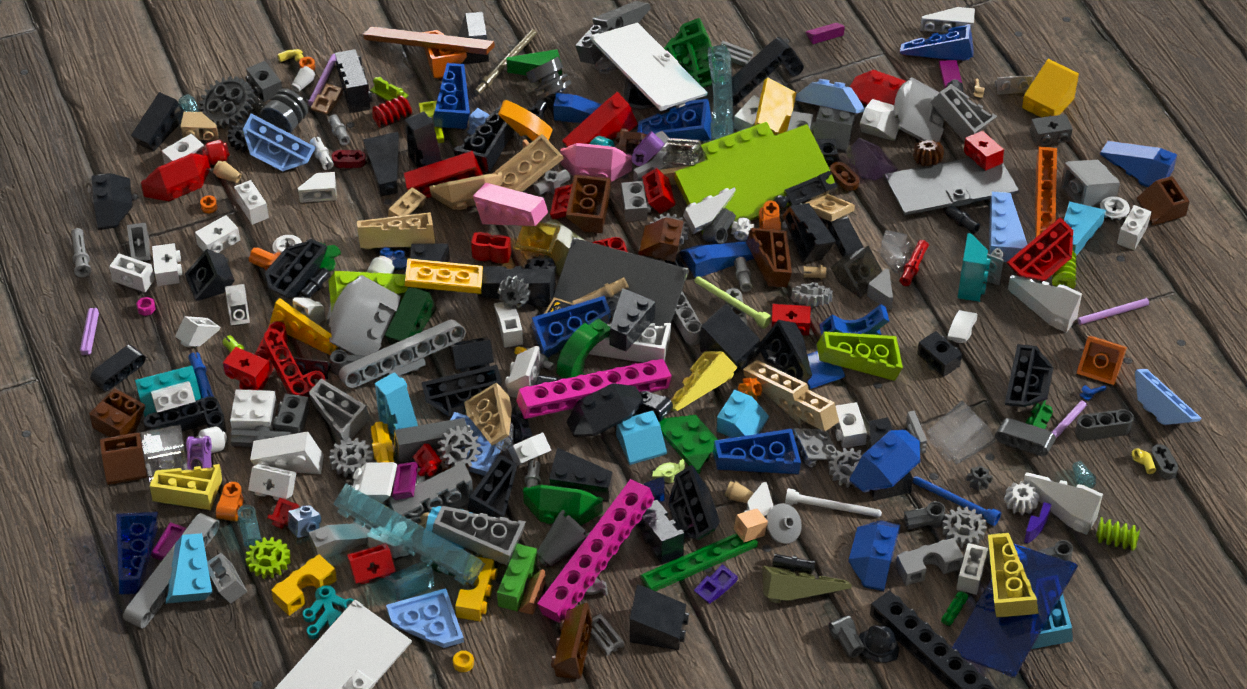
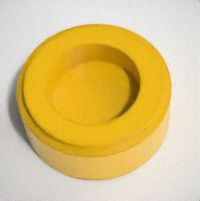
M459 651L453 656V667L458 672H468L473 668L474 658L470 652Z

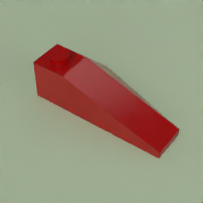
M617 91L566 136L562 142L568 147L576 143L590 144L597 136H603L611 140L617 138V132H620L621 128L628 129L629 132L638 123L630 104Z

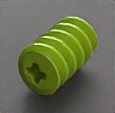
M1073 250L1072 259L1052 275V284L1055 287L1064 285L1074 289L1076 286V253Z
M1100 517L1096 537H1098L1099 543L1106 539L1107 545L1114 541L1115 547H1118L1122 542L1123 549H1126L1130 544L1131 551H1134L1137 546L1140 529L1136 532L1135 525H1132L1130 530H1128L1127 523H1124L1122 528H1120L1119 521H1116L1114 526H1112L1111 519H1108L1106 524H1104L1103 517Z

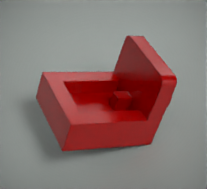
M429 443L424 444L413 456L421 468L418 472L420 477L433 475L437 472V467L442 463V460Z
M279 498L273 514H268L267 518L272 521L271 525L283 529L284 526L288 527V511L297 509L300 505Z

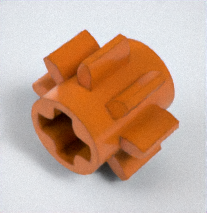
M743 378V383L739 384L738 391L752 396L757 401V396L762 393V385L757 381V378Z

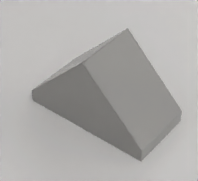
M146 223L127 225L131 258L140 261L151 260L150 240Z
M885 269L868 284L867 296L878 304L885 306L887 310H892L893 294L889 269Z

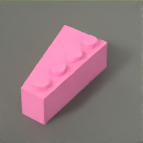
M485 183L473 195L482 224L536 226L548 213L544 198Z

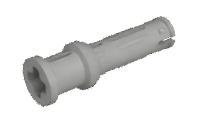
M76 228L71 233L74 247V273L78 277H86L91 273V267L88 264L90 258L85 250L83 230Z

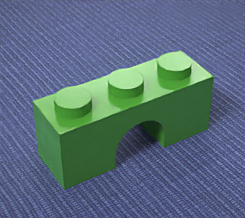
M517 544L497 591L498 607L518 612L524 597L526 579L532 578L538 563L537 548Z

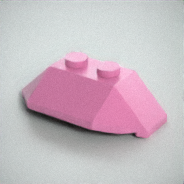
M576 143L560 150L564 157L560 164L573 177L574 175L611 178V182L632 171V156L625 154L615 147Z

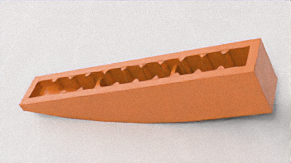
M1038 148L1035 186L1036 237L1056 221L1057 148Z

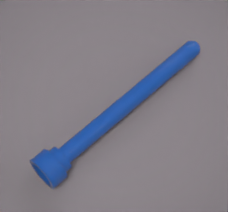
M918 476L913 477L914 484L964 508L968 507L970 511L975 509V513L982 514L986 523L992 526H996L1001 517V512L994 508L992 510L984 509Z

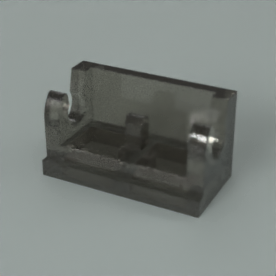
M668 138L666 144L661 149V152L667 151L662 159L663 164L695 166L704 156L700 140Z

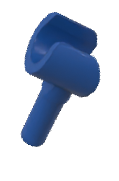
M1085 385L1081 389L1083 392L1079 395L1089 401L1094 394L1106 390V386L1090 389Z

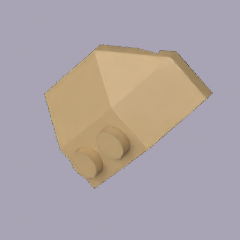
M498 172L496 174H486L429 187L431 196L453 210H463L469 206H476L473 195L485 183L501 186L503 178L502 173Z

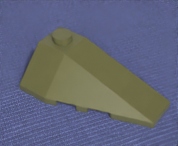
M763 566L762 569L763 594L769 598V601L781 603V600L789 601L851 589L852 586L847 580L819 576V579H815V576L809 573L801 572L798 576L793 572H789L790 570L768 566Z

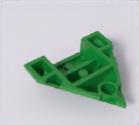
M697 18L682 24L679 28L680 31L674 38H671L664 49L703 88L718 83L719 70L710 38L701 19Z

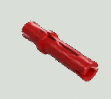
M925 240L917 242L909 262L903 268L904 272L899 279L903 286H909L913 277L919 271V264L929 247Z

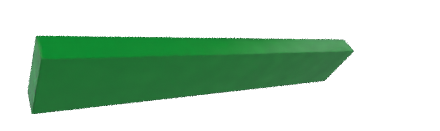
M735 533L640 575V579L646 588L658 591L758 547V542L756 539L743 542L738 534Z

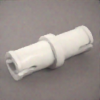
M315 137L312 138L310 144L316 147L314 150L315 157L319 159L324 170H327V167L328 170L331 169L334 163L329 156V150L324 147L320 137H317V140Z

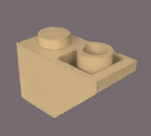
M202 112L183 113L181 122L183 138L192 134L198 140H219L217 125Z

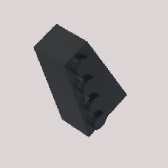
M501 106L485 119L486 122L483 125H479L475 129V133L471 137L467 136L463 140L464 143L454 149L455 156L473 151L481 171L487 173L490 172L515 131L498 115Z
M515 266L513 269H507L506 267H483L481 294H477V296L499 299L500 294L497 292L501 281L505 280L508 276L513 278L517 275L519 280L524 278L523 283L529 284L528 289L531 290L529 299L525 304L548 307L553 300L556 290L555 266H548V269H540V266H532V269H522V266Z

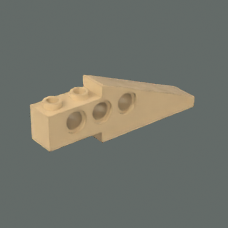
M759 360L754 361L743 369L744 376L747 378L751 377V379L757 378V381L762 385V392L800 425L807 422L823 431H827L839 422L835 402L810 391L807 383Z

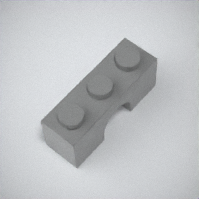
M951 538L941 540L929 546H921L919 549L902 552L897 555L896 568L905 586L925 580V565L934 564L941 569L943 574L961 569L964 556L955 539Z

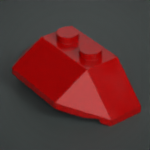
M871 70L856 76L850 88L853 89L863 104L868 105L874 99L894 105L896 94L906 81Z
M191 153L157 167L146 179L140 182L143 196L171 201L202 188L210 171L208 156Z
M1060 217L1007 261V264L1020 277L1046 281L1072 259L1074 230Z

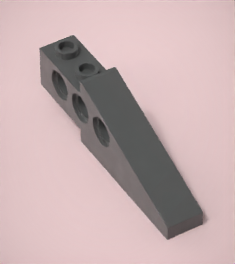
M634 1L592 19L594 25L575 45L580 61L596 64L604 55L590 40L592 35L639 23L651 9L650 4Z

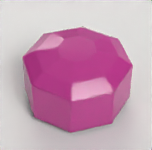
M140 298L136 303L138 313L143 316L151 315L156 310L152 298Z

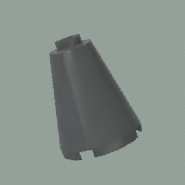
M564 510L557 516L537 551L539 555L537 559L545 567L548 564L553 566L578 549L587 538L584 535L586 531L569 515L566 518L564 517L566 513Z

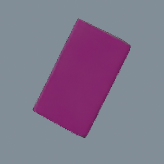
M836 22L806 31L805 33L811 43L816 44L843 36L845 27Z

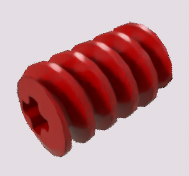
M402 95L398 96L397 99H391V102L386 101L385 104L381 103L378 107L374 106L372 108L373 119L379 128H381V122L384 126H387V120L390 123H394L393 117L399 121L400 114L403 118H406V112L412 115L411 106Z

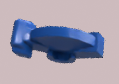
M386 247L381 249L380 256H385L392 260L395 270L406 271L407 259L405 258L404 251H391L390 248Z

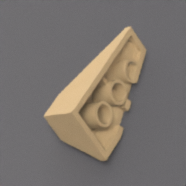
M497 383L464 402L467 416L492 446L509 436L512 413L509 395Z

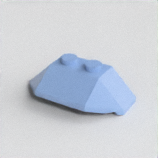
M819 79L818 82H812L796 94L795 98L796 101L852 113L864 112V107L853 89L846 87L845 83L841 82L831 84L829 83L830 80Z
M250 114L243 128L250 155L282 172L307 164L316 148L253 114Z
M1137 369L1135 371L1138 401L1143 404V408L1146 411L1153 413L1157 417L1156 419L1159 423L1169 425L1198 422L1202 419L1148 369Z

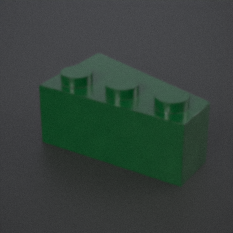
M408 287L385 334L389 343L395 344L422 332L437 309L430 293L414 287Z

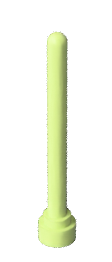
M699 276L695 278L696 284L754 318L757 325L765 329L770 324L772 316L768 313L757 312Z

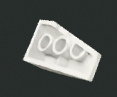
M1010 276L1008 290L1049 325L1066 333L1077 319L1082 293L1064 285L1055 287L1049 285V282L1043 281L1041 284L1034 282L1030 278Z
M1026 472L1023 484L1027 485L1030 483L1031 487H1036L1039 494V502L1042 504L1044 502L1052 504L1050 511L1069 527L1087 535L1098 517L1103 494L1084 485L1078 484L1074 487L1068 485L1066 481L1052 482L1048 477Z

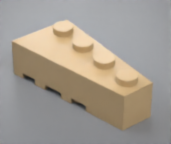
M431 212L357 221L360 248L411 247V244H435Z

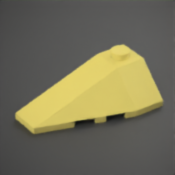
M704 351L691 367L690 371L692 374L684 378L682 382L684 387L676 391L671 399L673 403L671 411H679L706 393L729 381L734 376L733 372L738 367L724 352Z

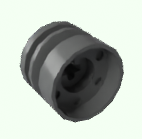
M559 57L526 73L530 83H540L534 91L537 92L541 89L544 91V93L538 95L539 100L550 98L556 95V93L564 91L572 84L570 80L564 83L561 80L568 76L567 73L558 74V71L563 68Z
M282 88L262 108L260 117L291 134L302 119L306 117L308 107L300 95L292 90Z

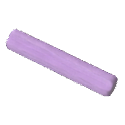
M97 308L88 309L80 347L81 355L83 356L91 354L99 316Z

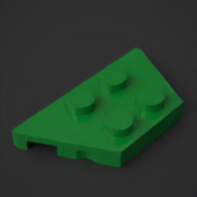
M697 415L664 418L659 422L663 437L689 466L692 465L697 473L700 474L702 466L711 457L714 441L718 439Z

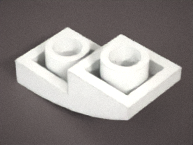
M959 310L950 327L947 339L953 340L956 343H966L971 336L972 327L977 321V313Z

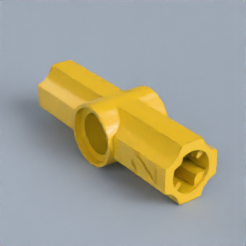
M375 422L371 426L374 460L377 463L394 462V450L392 440L389 437L388 425L383 422Z

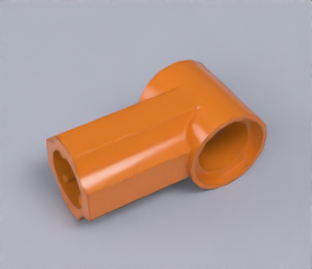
M254 247L249 256V262L267 270L281 253L276 252L272 254Z

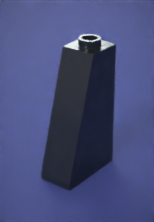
M394 132L363 139L364 152L380 197L398 193L399 133Z

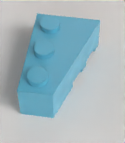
M1069 201L1064 221L1074 230L1072 250L1077 256L1084 248L1086 242L1094 236L1096 230L1103 225L1106 210Z
M394 372L376 382L375 390L379 420L388 425V431L394 436V430L418 426L407 391L406 381L402 377L399 378Z
M202 533L182 535L175 543L166 603L206 600L212 593Z

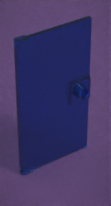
M1016 544L1014 546L1018 558L1023 565L1032 591L1037 598L1038 614L996 618L991 580L952 647L961 654L963 659L1013 678L1018 674L1078 567L1074 562L1065 561Z

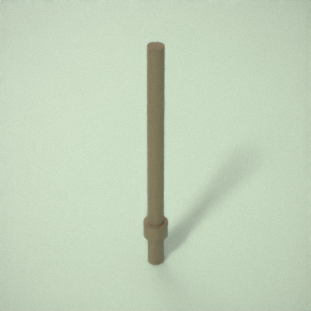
M532 29L506 57L517 56L537 34L536 30ZM506 57L488 76H485L480 81L479 86L474 90L476 95H480L484 89H488L492 85L493 80L506 67Z

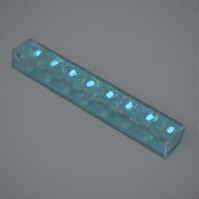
M345 484L333 503L338 508L337 512L346 518L349 515L355 518L354 522L363 528L365 525L371 527L370 531L379 537L382 534L387 536V541L395 546L401 544L404 546L403 550L412 556L415 553L422 556L420 558L421 561L430 566L432 563L438 566L437 570L445 575H448L450 572L455 575L454 579L463 585L466 582L473 585L485 565L479 558L348 484Z

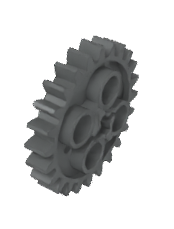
M229 76L227 80L222 77L220 83L216 80V85L210 84L211 89H205L207 94L201 95L203 101L199 102L201 105L199 110L217 125V129L220 126L225 129L226 125L231 128L232 123L237 125L236 122L239 119L244 120V115L249 116L247 110L253 109L251 107V104L255 103L253 100L255 97L252 93L253 89L247 81L245 82L243 78L239 79L237 76L234 79Z

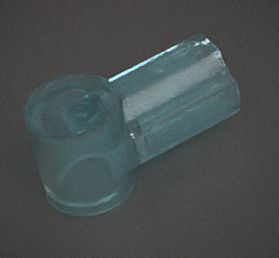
M251 505L241 506L237 511L244 546H256V540L260 543L262 542L256 510Z

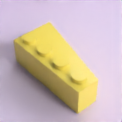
M1009 533L988 535L996 618L1038 614L1037 598L1032 591L1029 579H1027Z

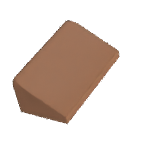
M541 569L530 579L519 607L520 612L534 614L546 583L545 570Z

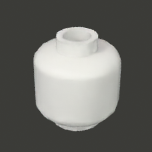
M385 256L376 257L371 261L367 272L393 274V262Z
M216 426L201 430L196 437L203 438L204 436H209L211 438V454L222 451L225 443H227L226 433Z

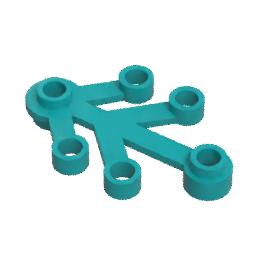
M331 586L319 587L315 592L316 601L302 613L304 621L312 622L315 620V614L323 605L325 608L317 622L307 628L308 637L310 639L318 638L320 631L327 622L330 628L340 617L342 612L334 609L332 603L346 610L348 608L347 605L351 604L354 599L348 598L345 600L337 596L334 588Z

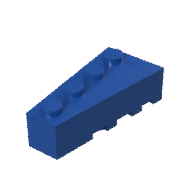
M605 296L532 317L531 327L541 353L548 358L562 350L572 334L584 323L589 325L598 318L604 323L610 322L611 312Z

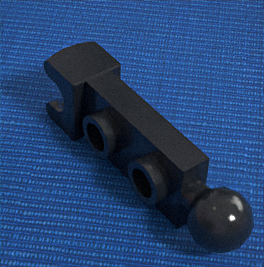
M827 171L817 177L785 189V196L777 195L773 201L779 205V209L785 208L787 203L790 206L799 205L800 203H805L835 191L837 183L828 184L826 182L832 174L831 171Z

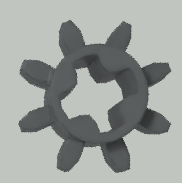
M978 466L971 468L970 473L967 474L966 481H970V488L972 487L979 491L984 488L988 489L989 483L992 482V476L989 475V469Z

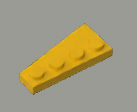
M278 299L275 302L270 324L276 321L283 322L288 335L328 355L339 349V347L329 342V338H332L331 333L282 299Z

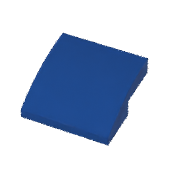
M818 351L807 354L812 372V377L807 382L809 389L845 377L841 366L819 361Z

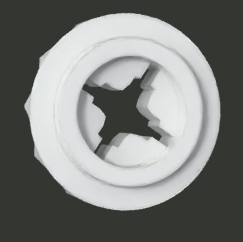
M1107 197L1100 204V209L1106 210L1105 218L1111 217L1112 220L1116 218L1120 221L1121 218H1126L1130 211L1129 204L1120 197Z
M294 235L280 236L273 243L274 254L276 252L282 253L287 244L293 246L302 242Z

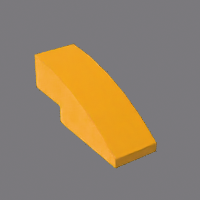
M508 100L503 101L498 115L520 136L527 135L534 141L543 134L549 140L553 129L546 122Z

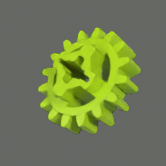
M264 537L261 543L256 540V546L250 545V551L246 552V564L249 566V571L254 572L256 577L262 574L263 579L267 575L274 578L275 573L282 575L281 570H287V564L291 563L290 550L287 544H282L281 539L275 542L274 537H271L270 541H267Z

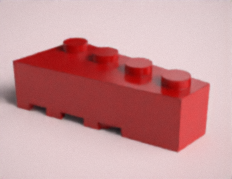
M473 151L404 173L407 190L414 188L425 195L426 198L432 197L429 186L483 175Z

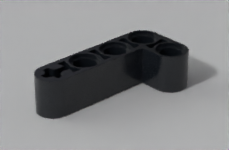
M206 397L193 403L161 412H154L144 418L146 434L151 439L162 438L203 425H207V428L216 426L222 432H226L224 415L219 401L215 397Z

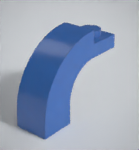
M880 304L869 314L857 320H843L832 314L819 324L821 336L823 332L881 335L880 328L889 322L886 307Z

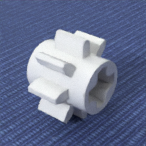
M739 218L737 222L733 221L731 234L740 241L747 240L750 228H754V224H751L747 218Z

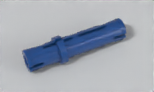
M194 352L189 354L188 359L191 366H193L202 399L214 397L206 375L207 369L202 363L200 353L196 352L197 357H195Z

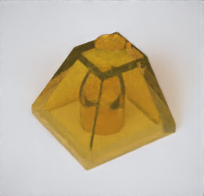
M541 222L536 226H522L515 249L551 255L561 227Z

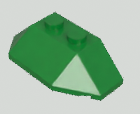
M548 485L523 488V502L540 522L552 524L559 513L564 510L566 512L564 514L565 518L569 515L582 526L603 513V498L596 497L583 490Z

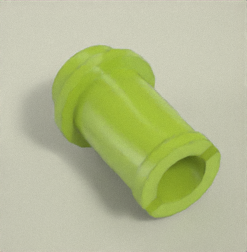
M227 336L230 342L226 338L223 339L222 343L230 353L235 347L244 350V346L238 344L232 336Z

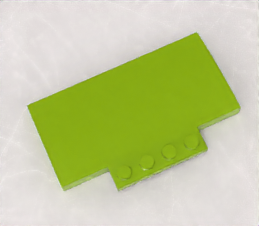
M764 122L702 144L700 149L706 160L675 171L674 180L687 205L691 203L698 204L707 196L712 195L714 197L726 188L730 190L735 187L734 196L725 208L736 215L734 221L737 222L739 218H747L750 221L759 218V210L765 202L773 201L777 195L785 196V189L817 177L822 173L830 171L807 124L774 136L768 123ZM832 174L826 180L828 184L835 183Z

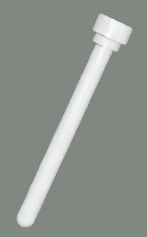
M787 489L785 504L793 505L799 502L874 517L882 515L879 509L800 495L799 492H795V489Z

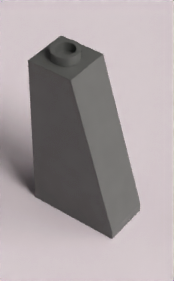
M465 418L394 430V456L397 465L416 462L413 456L424 444L428 443L437 455H441L442 452L437 451V449L441 448L438 441L443 440L441 434L447 433V429H453L455 426H459L460 429L466 426V432L471 430L470 425L466 424Z

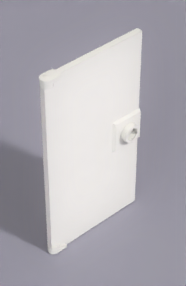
M638 23L601 34L597 33L590 37V40L660 111L706 96L708 93Z
M354 600L275 689H372L412 643V640L368 610L363 604Z

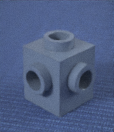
M311 505L288 511V529L297 538L309 536V532L319 529L321 516Z

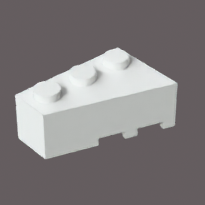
M309 432L253 441L250 460L254 466L261 464L296 473L321 474L324 454Z

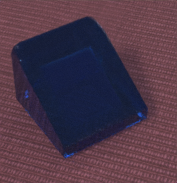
M664 477L644 483L645 486L651 489L654 501L665 500Z

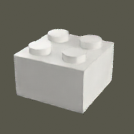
M236 390L230 419L232 429L255 430L257 426L263 425L273 430V422L277 410L275 391Z

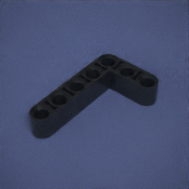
M777 37L719 89L717 95L729 108L735 107L780 65L792 76H798L803 71L804 65L793 48L781 37Z

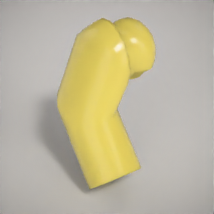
M299 49L287 50L277 54L280 62L295 58V61L299 62L304 56L302 55L303 52Z
M1138 448L1132 451L1131 456L1133 460L1144 465L1147 474L1156 472L1152 456L1148 452Z

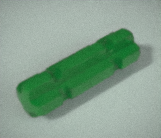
M959 591L956 594V598L953 599L946 610L947 612L942 616V624L946 626L952 625L954 619L963 608L962 605L968 600L967 593Z

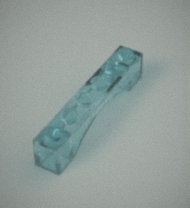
M725 44L708 47V61L714 99L711 121L712 141L734 133L731 54Z

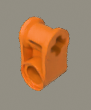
M775 201L765 202L759 210V229L781 230L779 205Z
M229 482L223 487L216 507V519L238 521L244 502L239 483Z

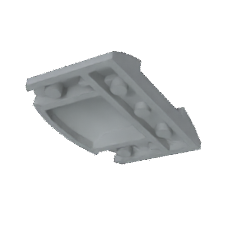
M912 77L906 81L898 90L894 103L895 117H898L900 123L897 125L898 128L919 140L926 141L928 139L929 141L935 140V142H939L944 130L942 128L944 118L930 103L939 92Z
M360 275L357 277L358 279L349 283L343 289L334 304L329 321L332 338H329V342L352 355L368 356L379 350L393 314L397 311L401 296Z

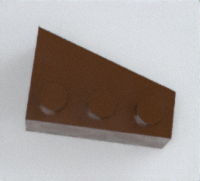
M750 228L746 244L768 286L787 288L792 274L787 231Z

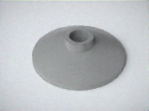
M781 503L769 510L766 520L768 521L767 530L770 536L781 544L794 542L799 537L802 527L800 516L795 508L789 504Z

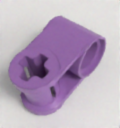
M651 131L635 147L631 158L632 162L637 166L646 164L663 148L665 143Z
M189 436L186 441L188 470H193L194 467H197L198 461L202 464L201 469L211 468V438L209 436H204L203 438Z

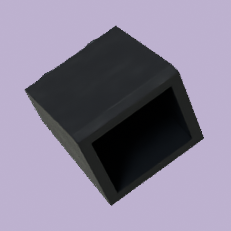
M725 304L701 325L700 351L703 353L704 351L724 352L738 367L733 372L736 374L740 369H744L752 358H756L761 351L760 339Z
M637 585L630 615V643L679 650L680 643L685 642L686 630H683L684 625H688L690 613L686 612V604L644 586Z

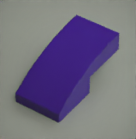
M1044 502L1040 516L1031 515L1024 543H1030L1041 533L1048 521L1052 504Z
M722 564L711 577L706 576L694 589V592L710 604L723 595L738 580V577Z

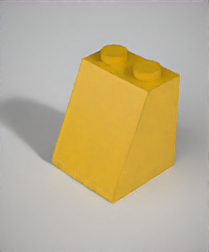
M1048 59L1026 91L1022 108L1041 118L1060 115L1075 98L1079 73Z

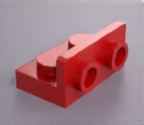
M572 184L555 188L550 211L552 219L566 217Z

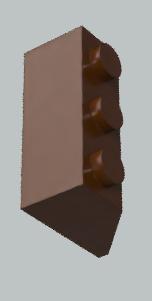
M574 175L566 217L584 232L603 234L611 194V178Z
M583 603L566 611L565 619L561 620V636L556 639L557 652L556 655L552 656L551 667L554 668L556 677L581 679L593 628L588 603Z

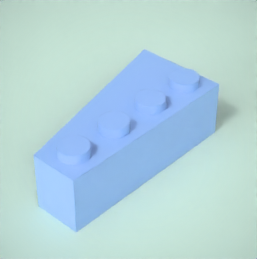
M992 192L989 211V254L991 255L997 248L1001 249L1003 252L1002 259H1004V262H1007L1028 244L1011 193Z

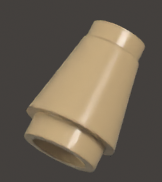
M218 161L213 170L216 177L238 183L242 176L241 173L226 161Z
M730 481L724 496L729 497L728 500L747 503L754 493L737 481L735 483Z

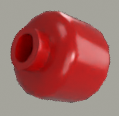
M222 140L206 143V150L202 151L204 155L208 156L211 165H216L218 161H227L230 156L227 143H223Z

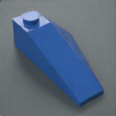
M968 24L947 29L948 32L941 35L938 32L934 33L926 40L918 38L901 44L900 53L903 55L948 60H968L973 57L974 51L971 26Z
M556 93L554 120L582 123L602 104L579 95Z
M692 100L686 102L685 106L680 108H671L670 112L665 114H656L643 119L638 123L637 132L649 134L652 131L656 134L663 131L672 141L699 142L711 140L713 125L709 100Z
M1107 141L1100 152L1101 156L1115 166H1121L1126 170V174L1136 177L1139 180L1138 182L1145 187H1149L1156 180L1169 177L1174 170L1177 154L1162 148Z
M746 241L695 245L679 251L694 278L734 266V261L738 257H743L746 261L754 259Z

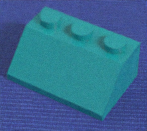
M971 233L967 234L957 298L980 302L981 294L985 295L986 284L983 282H987L989 272L985 271V269L989 270L991 259L987 258L988 250Z
M193 366L135 380L140 402L145 404L144 417L157 412L151 391L189 381L195 401L201 399Z

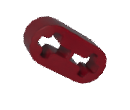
M337 150L331 155L334 166L337 168H361L366 164L365 153L361 150Z

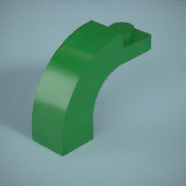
M599 318L589 325L586 323L581 325L563 347L557 362L556 374L563 379L583 375L584 363L588 354L599 342L610 335V326Z

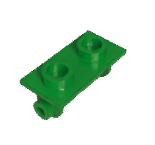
M1046 400L1036 403L1032 407L1031 412L1033 414L1026 420V424L1042 429L1046 428V424L1053 413L1052 407L1045 405Z

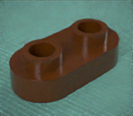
M621 128L620 132H617V143L619 145L616 144L615 148L627 154L628 140L623 139L624 132H628V129Z
M835 162L830 166L833 179L843 189L853 191L859 187L858 175L845 163Z

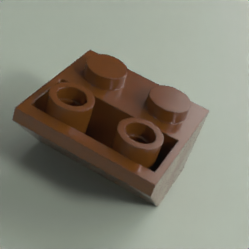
M1173 176L1156 180L1136 199L1141 208L1151 211L1150 221L1153 225L1185 217L1190 202Z
M114 388L89 413L92 427L109 438L135 433L145 410V404Z
M140 432L100 439L107 485L147 478Z

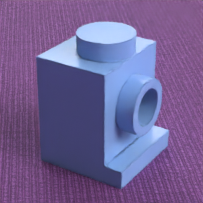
M477 108L469 115V130H467V133L472 136L475 133V129L479 125H483L486 122L485 119L490 115Z

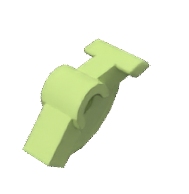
M680 460L678 464L669 462L658 466L653 471V481L673 483L674 476L685 469L684 460Z

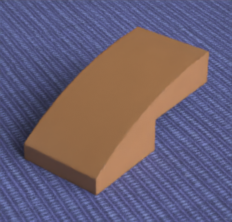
M326 83L321 95L317 94L311 110L328 114L343 94V89Z

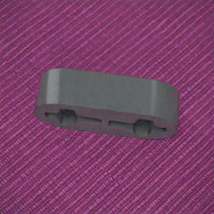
M1155 445L1152 448L1151 456L1158 473L1164 479L1175 478L1178 464L1170 450L1165 445Z

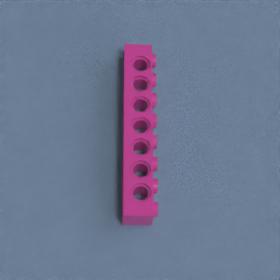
M663 359L650 360L606 371H597L587 375L544 382L539 385L525 386L518 390L516 401L524 419L573 409L578 400L612 383L636 386L639 392L669 388L672 375Z
M631 479L537 603L544 616L561 623V620L565 619L566 611L573 609L583 599L585 592L594 584L600 572L606 568L608 561L617 553L622 542L629 537L631 530L640 522L642 515L652 506L654 497L649 487Z

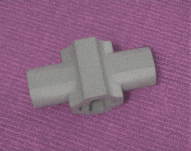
M566 169L560 172L549 170L545 172L544 180L534 184V190L538 195L545 192L547 194H554L555 188L570 180V175Z

